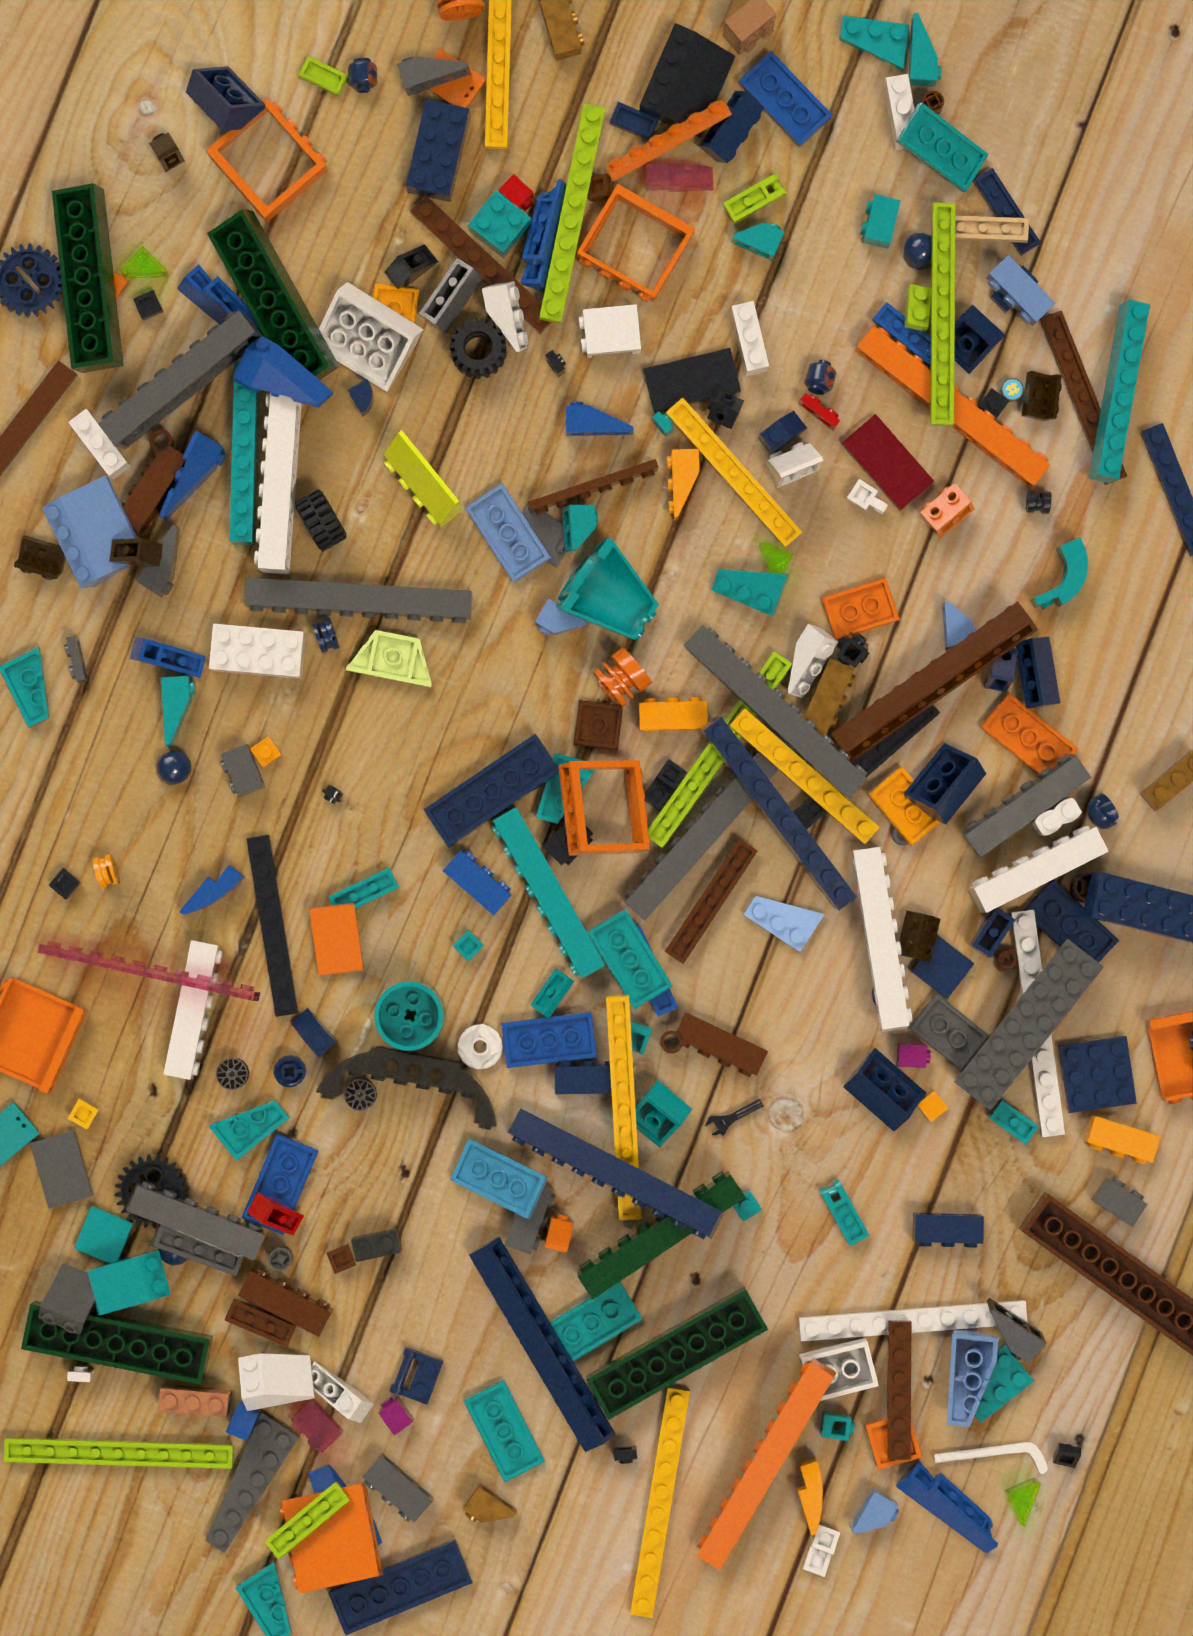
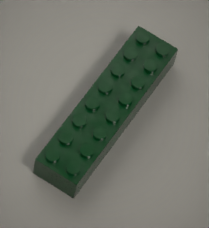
M91 183L53 190L52 200L71 369L80 373L124 366L104 189Z
M241 209L209 231L207 235L264 337L279 345L319 380L340 367L254 211Z
M723 1170L712 1177L713 1181L705 1186L702 1183L693 1189L694 1194L691 1195L723 1213L746 1198L730 1172L724 1173ZM655 1215L654 1221L651 1223L645 1221L636 1228L637 1232L629 1236V1234H626L618 1239V1245L611 1249L608 1246L598 1253L599 1258L593 1262L591 1259H588L579 1266L577 1277L591 1298L595 1299L691 1235L693 1229L687 1226L681 1229L672 1224L673 1219L665 1215L664 1219Z
M744 1286L586 1375V1381L608 1420L762 1334L768 1328Z
M35 1300L30 1304L21 1346L23 1350L200 1385L205 1380L213 1335L106 1314L98 1315V1313L91 1311L84 1323L83 1331L79 1335L69 1333L62 1327L47 1324L42 1319H39L41 1301Z

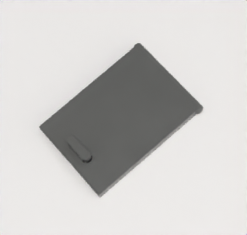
M526 506L522 514L552 558L547 562L557 568L565 555L563 524L546 513L536 515L534 512L530 514L528 506Z

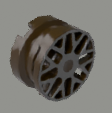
M239 1058L224 1060L216 1070L218 1083L228 1090L241 1088L247 1083L250 1074L248 1065Z
M356 1079L346 1087L344 1093L345 1101L353 1110H367L376 1101V1087L368 1079Z

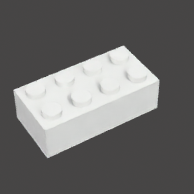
M213 624L209 669L217 672L302 679L306 634L300 631Z

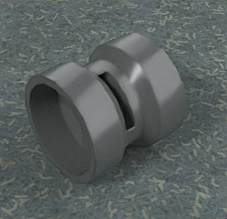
M287 1246L276 1247L269 1255L270 1266L278 1271L287 1269L294 1259L292 1250Z

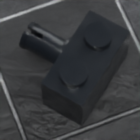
M565 824L542 846L561 866L564 863L570 865L577 857V855L569 856ZM586 826L587 843L589 845L593 841L591 836L594 833Z

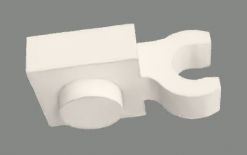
M860 479L847 497L848 501L864 511L870 506L881 515L888 506L875 497L878 493L876 489Z

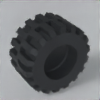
M476 318L471 319V322L466 320L463 322V326H458L455 329L456 332L451 337L450 351L453 363L467 377L475 376L476 379H481L482 376H485V378H488L490 374H496L498 368H502L504 365V359L507 356L505 336L502 334V330L496 327L492 321L489 323L481 318V321H477ZM474 338H485L491 343L492 351L488 357L482 360H474L467 356L465 347Z
M317 489L295 502V508L321 551L324 552L347 538L343 526L321 490Z

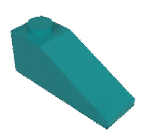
M913 13L911 19L908 74L910 86L935 87L937 80H941L942 66H938V56L919 13Z
M189 676L161 678L165 746L168 747L174 745L191 705L192 695L196 694L195 681H191Z

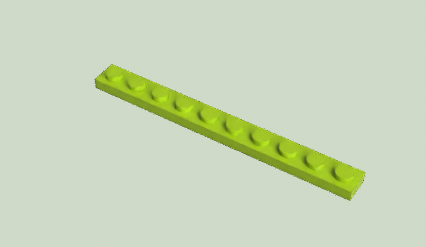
M583 104L539 320L558 324L562 323L606 109L604 107Z
M933 202L931 228L930 426H953L955 203Z
M774 651L759 673L768 680L766 685L773 690L779 686L792 667V663ZM739 700L725 722L729 726L743 708L755 718L757 715ZM730 727L740 741L742 737ZM710 744L707 745L648 829L650 840L663 849L724 764Z
M6 1437L4 1442V1462L233 1468L234 1444Z

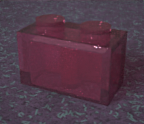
M314 1398L310 1399L291 1418L293 1422L291 1425L294 1430L299 1434L303 1433L309 1439L307 1442L310 1447L315 1451L319 1450L321 1453L344 1431Z

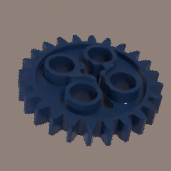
M29 243L27 249L20 244L19 251L11 247L12 254L8 255L4 252L3 254L6 259L5 261L0 260L1 304L3 307L8 305L7 310L9 312L16 309L18 316L24 311L27 318L30 317L31 312L38 317L39 310L47 314L46 307L49 306L54 309L55 307L52 302L54 300L60 302L61 300L57 294H63V290L60 288L62 286L61 272L58 271L60 263H55L58 258L55 255L50 256L51 252L49 249L42 253L40 245L35 250L31 243ZM28 261H35L32 269H25V264ZM16 266H19L43 292V295L40 296L15 269ZM11 276H18V281L15 284L11 285L8 283ZM50 277L48 285L40 286L42 278ZM33 292L31 300H23L25 293Z

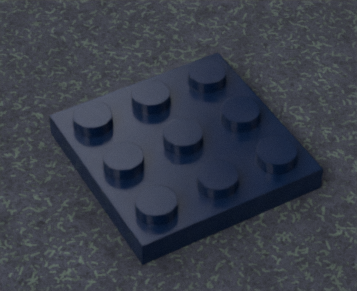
M1127 1036L1058 1046L1068 1113L1137 1104Z

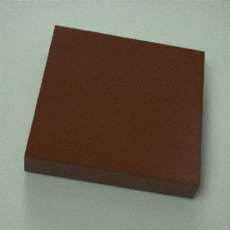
M579 700L573 745L618 751L623 708L620 705Z

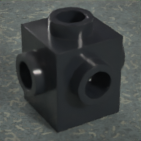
M719 390L716 398L712 396L706 409H709L710 412L707 419L717 425L732 429L744 400L735 397L729 392Z
M849 632L847 637L843 635L836 645L838 647V659L843 664L856 668L859 662L863 663L870 653L868 652L869 644L866 643L867 639L859 633L854 635ZM852 644V645L855 646L857 649H856V650H850V649H849V645Z

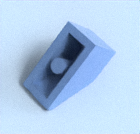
M550 599L547 600L535 621V625L538 626L537 630L547 636L550 633L559 635L581 629L588 624L587 621L560 611L556 608L557 603Z
M949 601L942 604L945 649H949L967 638L970 633L977 631V628H974L973 622Z
M872 1488L850 1526L851 1531L858 1534L887 1526L890 1521L893 1522L899 1513L897 1502Z

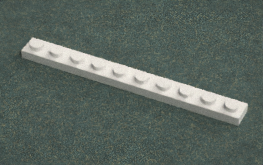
M1034 910L1010 913L1011 917L1016 920L1012 925L1022 995L1042 971ZM1050 1035L1031 1059L1041 1137L1065 1134L1052 1036Z
M1025 1300L997 1302L1027 1322ZM987 1303L799 1317L801 1341L888 1335V1320H911L912 1333L997 1326Z

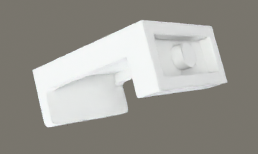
M637 304L583 310V316L579 317L580 330H585V339H581L582 352H587V358H592V355L622 352L641 353Z

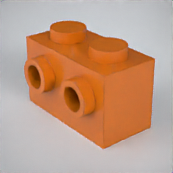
M954 483L950 487H945L934 501L925 504L920 514L928 526L942 538L974 511L975 508L972 501Z

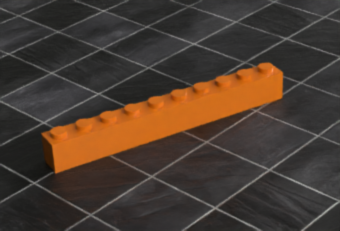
M873 326L855 351L930 410V369L924 365L925 362L919 356L909 354L906 351L905 345L890 339L889 333L886 330ZM954 385V425L951 427L1028 488L1032 489L1051 464L1047 462L1048 458L1040 452L1035 453L1031 450V445L1022 438L1017 439L1012 435L1013 431L1008 426L998 424L990 412L987 410L983 412L977 407L978 404L969 396L965 398L959 393L960 389Z
M814 1358L810 1363L805 1361L799 1371V1374L802 1375L798 1383L795 1381L792 1383L787 1392L791 1396L787 1402L782 1401L776 1411L779 1414L777 1420L773 1421L771 1419L764 1431L768 1433L764 1441L760 1439L753 1451L757 1454L753 1460L748 1458L742 1468L745 1472L742 1479L737 1477L731 1487L734 1493L731 1498L725 1497L719 1508L723 1510L720 1517L714 1516L708 1526L711 1529L708 1537L703 1535L697 1547L700 1548L697 1556L721 1570L837 1372Z

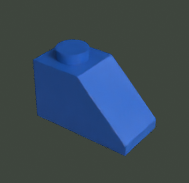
M241 1399L226 1429V1433L247 1441L253 1432L262 1408L247 1411Z

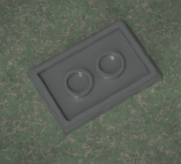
M937 993L933 995L908 1027L910 1031L961 1071L990 1036Z
M75 1130L30 1143L49 1209L94 1195Z

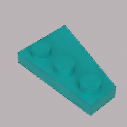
M843 16L839 40L862 52L866 51L876 56L877 59L883 62L886 61L903 71L909 25Z

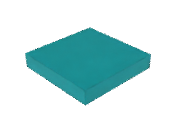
M91 1206L74 1249L108 1263L117 1262L123 1252L134 1222Z

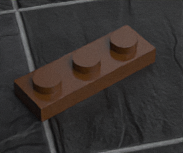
M235 1298L225 1317V1321L285 1347H288L296 1325Z

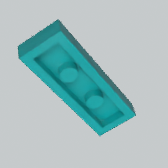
M389 867L328 896L332 905L355 903L356 909L400 887Z

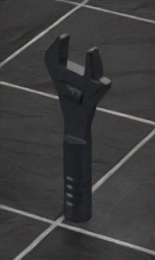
M758 1099L732 1114L710 1116L705 1126L714 1122L718 1130L711 1135L721 1134L724 1136L732 1123L764 1107L761 1099Z

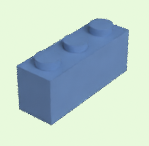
M1009 255L986 277L989 287L995 292L999 291L1004 296V302L1010 308L1014 307L1020 313L1019 317L1026 324L1030 323L1033 326L1055 305V302Z

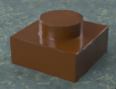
M605 173L591 177L587 199L594 202L609 198L611 196V176Z
M349 1244L326 1253L334 1274L357 1265Z

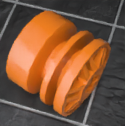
M482 0L436 1L439 8V18L444 21L470 19L478 16L485 10Z
M621 647L611 656L615 664L613 668L603 662L601 665L607 673L604 675L598 668L593 673L597 678L599 686L607 696L623 708L627 705V702L622 697L623 694L630 700H633L634 696L630 688L633 686L636 690L642 692L652 684V681L630 653Z

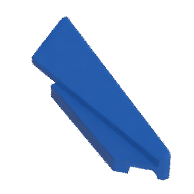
M560 179L556 181V187L549 193L543 192L538 196L522 259L528 262V265L521 279V284L545 292L567 186Z
M199 264L183 278L177 287L183 295L219 325L225 322L224 318L229 313L239 310L249 316L260 330L247 305L218 276L212 281Z
M917 1461L897 1483L896 1487L983 1552L988 1553L997 1548L998 1542L992 1538L990 1531L993 1527L991 1518L942 1473H939L934 1478L922 1463Z

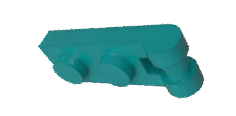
M839 1179L834 1181L832 1186L828 1188L823 1187L819 1190L849 1246L870 1236ZM839 1193L841 1198L833 1202L830 1196Z

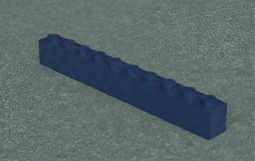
M716 716L700 728V732L833 908L840 911L857 897L724 719L721 716Z
M523 1109L519 1110L508 1131L513 1136V1142L523 1147L525 1143L532 1146L531 1151L542 1157L545 1153L553 1157L552 1162L562 1167L564 1164L573 1167L571 1170L573 1173L581 1177L584 1174L592 1177L591 1182L602 1188L605 1184L612 1188L611 1192L623 1198L624 1195L633 1198L631 1201L633 1204L644 1208L645 1205L652 1208L651 1213L664 1219L665 1215L673 1219L672 1224L681 1229H684L685 1226L693 1229L692 1234L703 1240L705 1237L712 1239L724 1216L722 1211Z
M497 1237L480 1246L469 1254L473 1264L583 1450L587 1452L605 1444L616 1433L501 1238Z

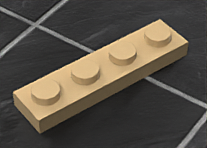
M955 216V240L1028 243L1029 218Z

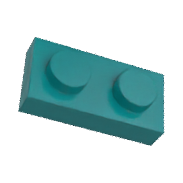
M556 968L530 1006L549 1018L574 983V980Z
M1000 1100L988 1117L1025 1145H1027L1039 1128L1037 1124L1003 1100Z

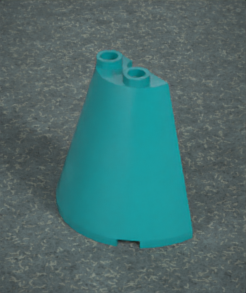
M608 537L594 548L596 553L589 555V557L586 556L572 573L557 598L561 602H557L556 608L564 613L637 641L645 632L643 629L644 623L651 622L656 616L657 612L655 610L659 604L613 539Z

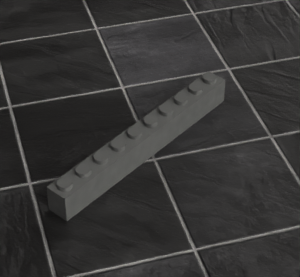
M246 578L244 605L250 607V611L263 612V608H269L274 613H286L287 609L295 610V614H308V611H317V615L331 616V612H339L342 617H353V613L362 614L363 618H376V615H385V619L398 620V616H407V620L421 621V617L430 618L431 622H443L444 618L452 619L453 623L463 624L466 623V620H471L472 591Z
M702 625L684 644L686 650L838 792L850 801L868 782L865 777L867 772L858 764L854 767L849 762L851 758L842 749L837 751L832 746L834 742L825 733L821 736L816 731L818 727L809 718L805 721L799 715L801 711L793 703L788 705L782 700L785 696L777 688L772 690L766 685L768 680L759 672L754 674L750 670L752 666L746 659L742 657L739 660L734 655L736 651L727 642L723 645L717 639L719 635L711 627L706 629Z
M752 751L750 754L769 780L779 770L761 753L758 752L756 754ZM733 774L729 777L732 782L727 788L722 785L714 794L717 799L712 805L707 802L699 811L702 816L697 821L692 819L684 828L687 833L682 838L677 836L669 845L672 850L667 855L662 853L654 862L658 866L652 872L647 870L639 879L642 881V884L637 889L633 886L624 896L627 898L625 904L644 921L752 801Z

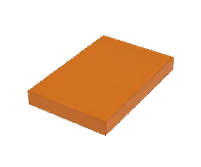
M886 577L821 598L835 640H840L843 635L847 637L849 632L855 635V633H862L900 620Z
M355 903L309 908L318 975L364 970Z

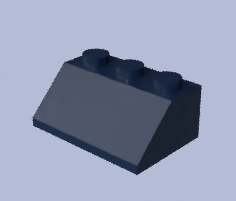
M229 66L192 70L186 93L222 131L241 130L265 109L266 104Z
M944 743L904 792V795L929 817L946 825L987 773L977 758Z
M876 1048L870 1052L843 1086L844 1089L894 1132L910 1118L926 1094L921 1087Z

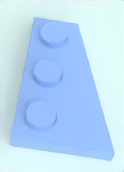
M755 896L743 915L800 952L825 914Z

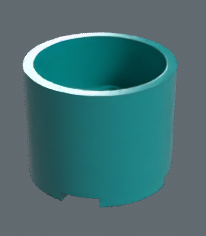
M406 981L391 986L380 996L375 1007L374 1021L379 1035L387 1044L396 1049L412 1051L427 1046L439 1036L444 1027L446 1010L441 996L431 986L418 981ZM408 1009L416 1011L415 1021L406 1019L405 1016L408 1014Z

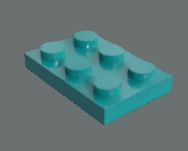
M1006 1344L998 1349L997 1362L975 1413V1417L980 1423L1034 1382L1021 1363L1010 1353V1349Z

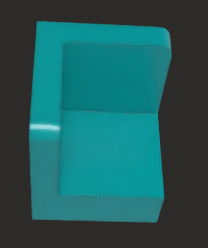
M630 1021L632 1050L644 1054L652 1028Z

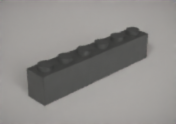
M1065 754L1057 760L1058 764L1051 769L1050 767L1043 769L1039 772V777L1034 781L1029 780L1022 784L1019 792L1014 795L1011 793L1001 800L1002 804L995 808L993 806L983 813L984 817L980 820L969 822L964 827L966 830L961 833L975 853L982 857L1092 777L1076 755Z
M143 1181L142 1184L136 1183L126 1206L128 1212L249 1259H256L265 1237L261 1226L249 1222L248 1225L241 1223V1219L232 1214H228L227 1217L219 1214L220 1210L211 1206H207L205 1209L198 1206L199 1202L186 1197L185 1200L177 1198V1194L165 1189L164 1192L156 1190V1185L147 1181Z

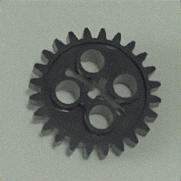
M148 1154L146 1161H144L142 1156H139L138 1164L131 1160L130 1165L132 1168L124 1167L123 1170L126 1175H118L122 1183L115 1184V1187L121 1189V1191L115 1193V1196L122 1199L117 1202V1205H124L125 1207L121 1214L128 1212L126 1206L132 1195L130 1190L131 1184L143 1183L140 1174L144 1175L147 1182L156 1185L159 1191L170 1188L177 1194V1198H189V1195L183 1193V1191L189 1189V1186L183 1185V1182L188 1178L180 1177L183 1169L176 1171L174 1168L177 1162L169 1165V1157L164 1161H160V1154L156 1156L155 1160H152L151 1154ZM150 1170H158L161 1174L160 1180H151L149 1177ZM130 1213L127 1218L128 1221L133 1217L136 1218V1226L140 1221H144V1228H147L149 1222H152L153 1228H156L158 1224L133 1213Z

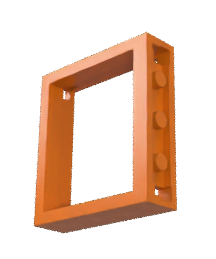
M266 98L263 101L266 107L241 130H231L225 133L206 152L268 223L328 170L325 164L327 162L325 157L319 151L315 153L311 148L312 143L305 135L301 137L297 133L298 127L290 118L286 120L283 117L281 107L275 101L271 103ZM269 111L312 160L315 166L271 204L266 206L220 152Z
M617 184L577 252L578 262L586 268L590 269L592 266L597 269L598 274L609 280L612 278L618 282L617 285L622 289L635 291L637 297L641 300L655 302L694 236L695 228ZM618 200L683 237L652 291L587 254Z
M640 760L570 761L559 765L569 856L633 854L650 850V836L648 835L647 827L648 816L645 810V793L642 785ZM624 769L633 843L588 845L579 770Z

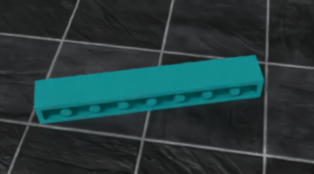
M1129 299L1119 306L1088 479L1110 484L1120 477L1150 304Z
M234 361V373L238 367L239 361ZM235 381L233 390L229 541L232 545H255L259 392L251 391Z
M517 807L494 819L495 825L492 826L495 835L497 838L502 837L505 841L504 851L508 858L514 857L517 865L513 867L520 878L524 876L528 882L525 888L531 898L534 896L537 898L539 904L536 905V908L541 917L547 916L550 922L547 927L553 937L558 936L561 944L558 947L563 956L569 955L572 961L569 966L575 977L580 975L582 979L605 966Z

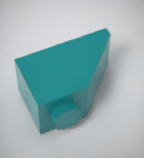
M762 223L735 233L732 243L773 261L785 232L777 224L769 223L768 225Z
M568 505L562 508L565 553L577 550L596 528L598 513L595 511V505Z

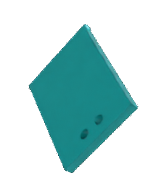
M15 1102L0 1113V1167L40 1134L38 1129Z

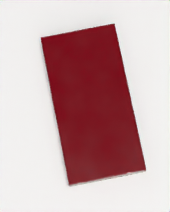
M876 414L841 443L899 511L904 509L934 483L931 476Z

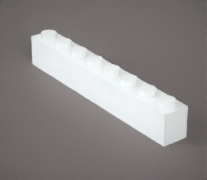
M880 847L855 850L852 853V860L880 1032L906 1029L909 1027V1022H912V1013L910 1008H906L905 1000L909 999L907 986H903L902 977H905L903 963L899 964L898 955H901L900 942L895 940L894 933L898 932L896 919H892L891 910H894L893 898L888 897L887 888H890L889 875L884 873L883 866H887L886 855L881 853Z

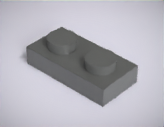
M76 636L67 637V644H64L67 657H71L72 666H69L71 677L76 679L78 683L89 682L79 638Z

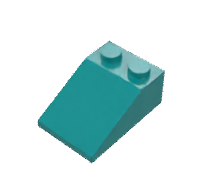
M159 1250L142 1253L87 1271L98 1315L171 1295Z

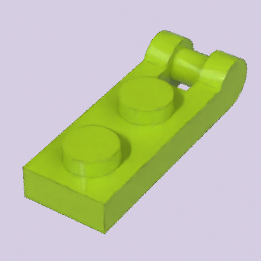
M777 173L723 203V207L733 224L788 194L786 188L782 187L779 183L780 178ZM769 186L774 190L771 194L766 189Z

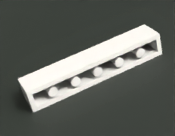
M191 940L164 1075L188 1080L193 1079L194 1075H198L200 1062H197L198 1053L203 1052L205 1040L201 1038L203 1031H207L209 1018L206 1017L207 1009L212 1008L214 1000L211 990L212 986L216 987L218 981V973H215L216 966L221 964L223 951H220V945Z

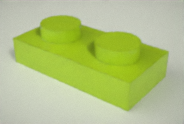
M909 284L907 287L905 328L925 332L929 328L931 288Z

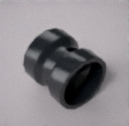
M1028 490L1026 513L1040 511L1042 514H1049L1052 502L1051 492L1044 491L1040 494L1035 490Z

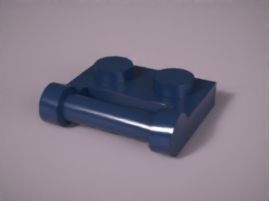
M405 1347L403 1352L405 1356L395 1383L391 1384L389 1391L428 1405L444 1361ZM417 1359L419 1364L410 1388H404L403 1385L412 1360Z

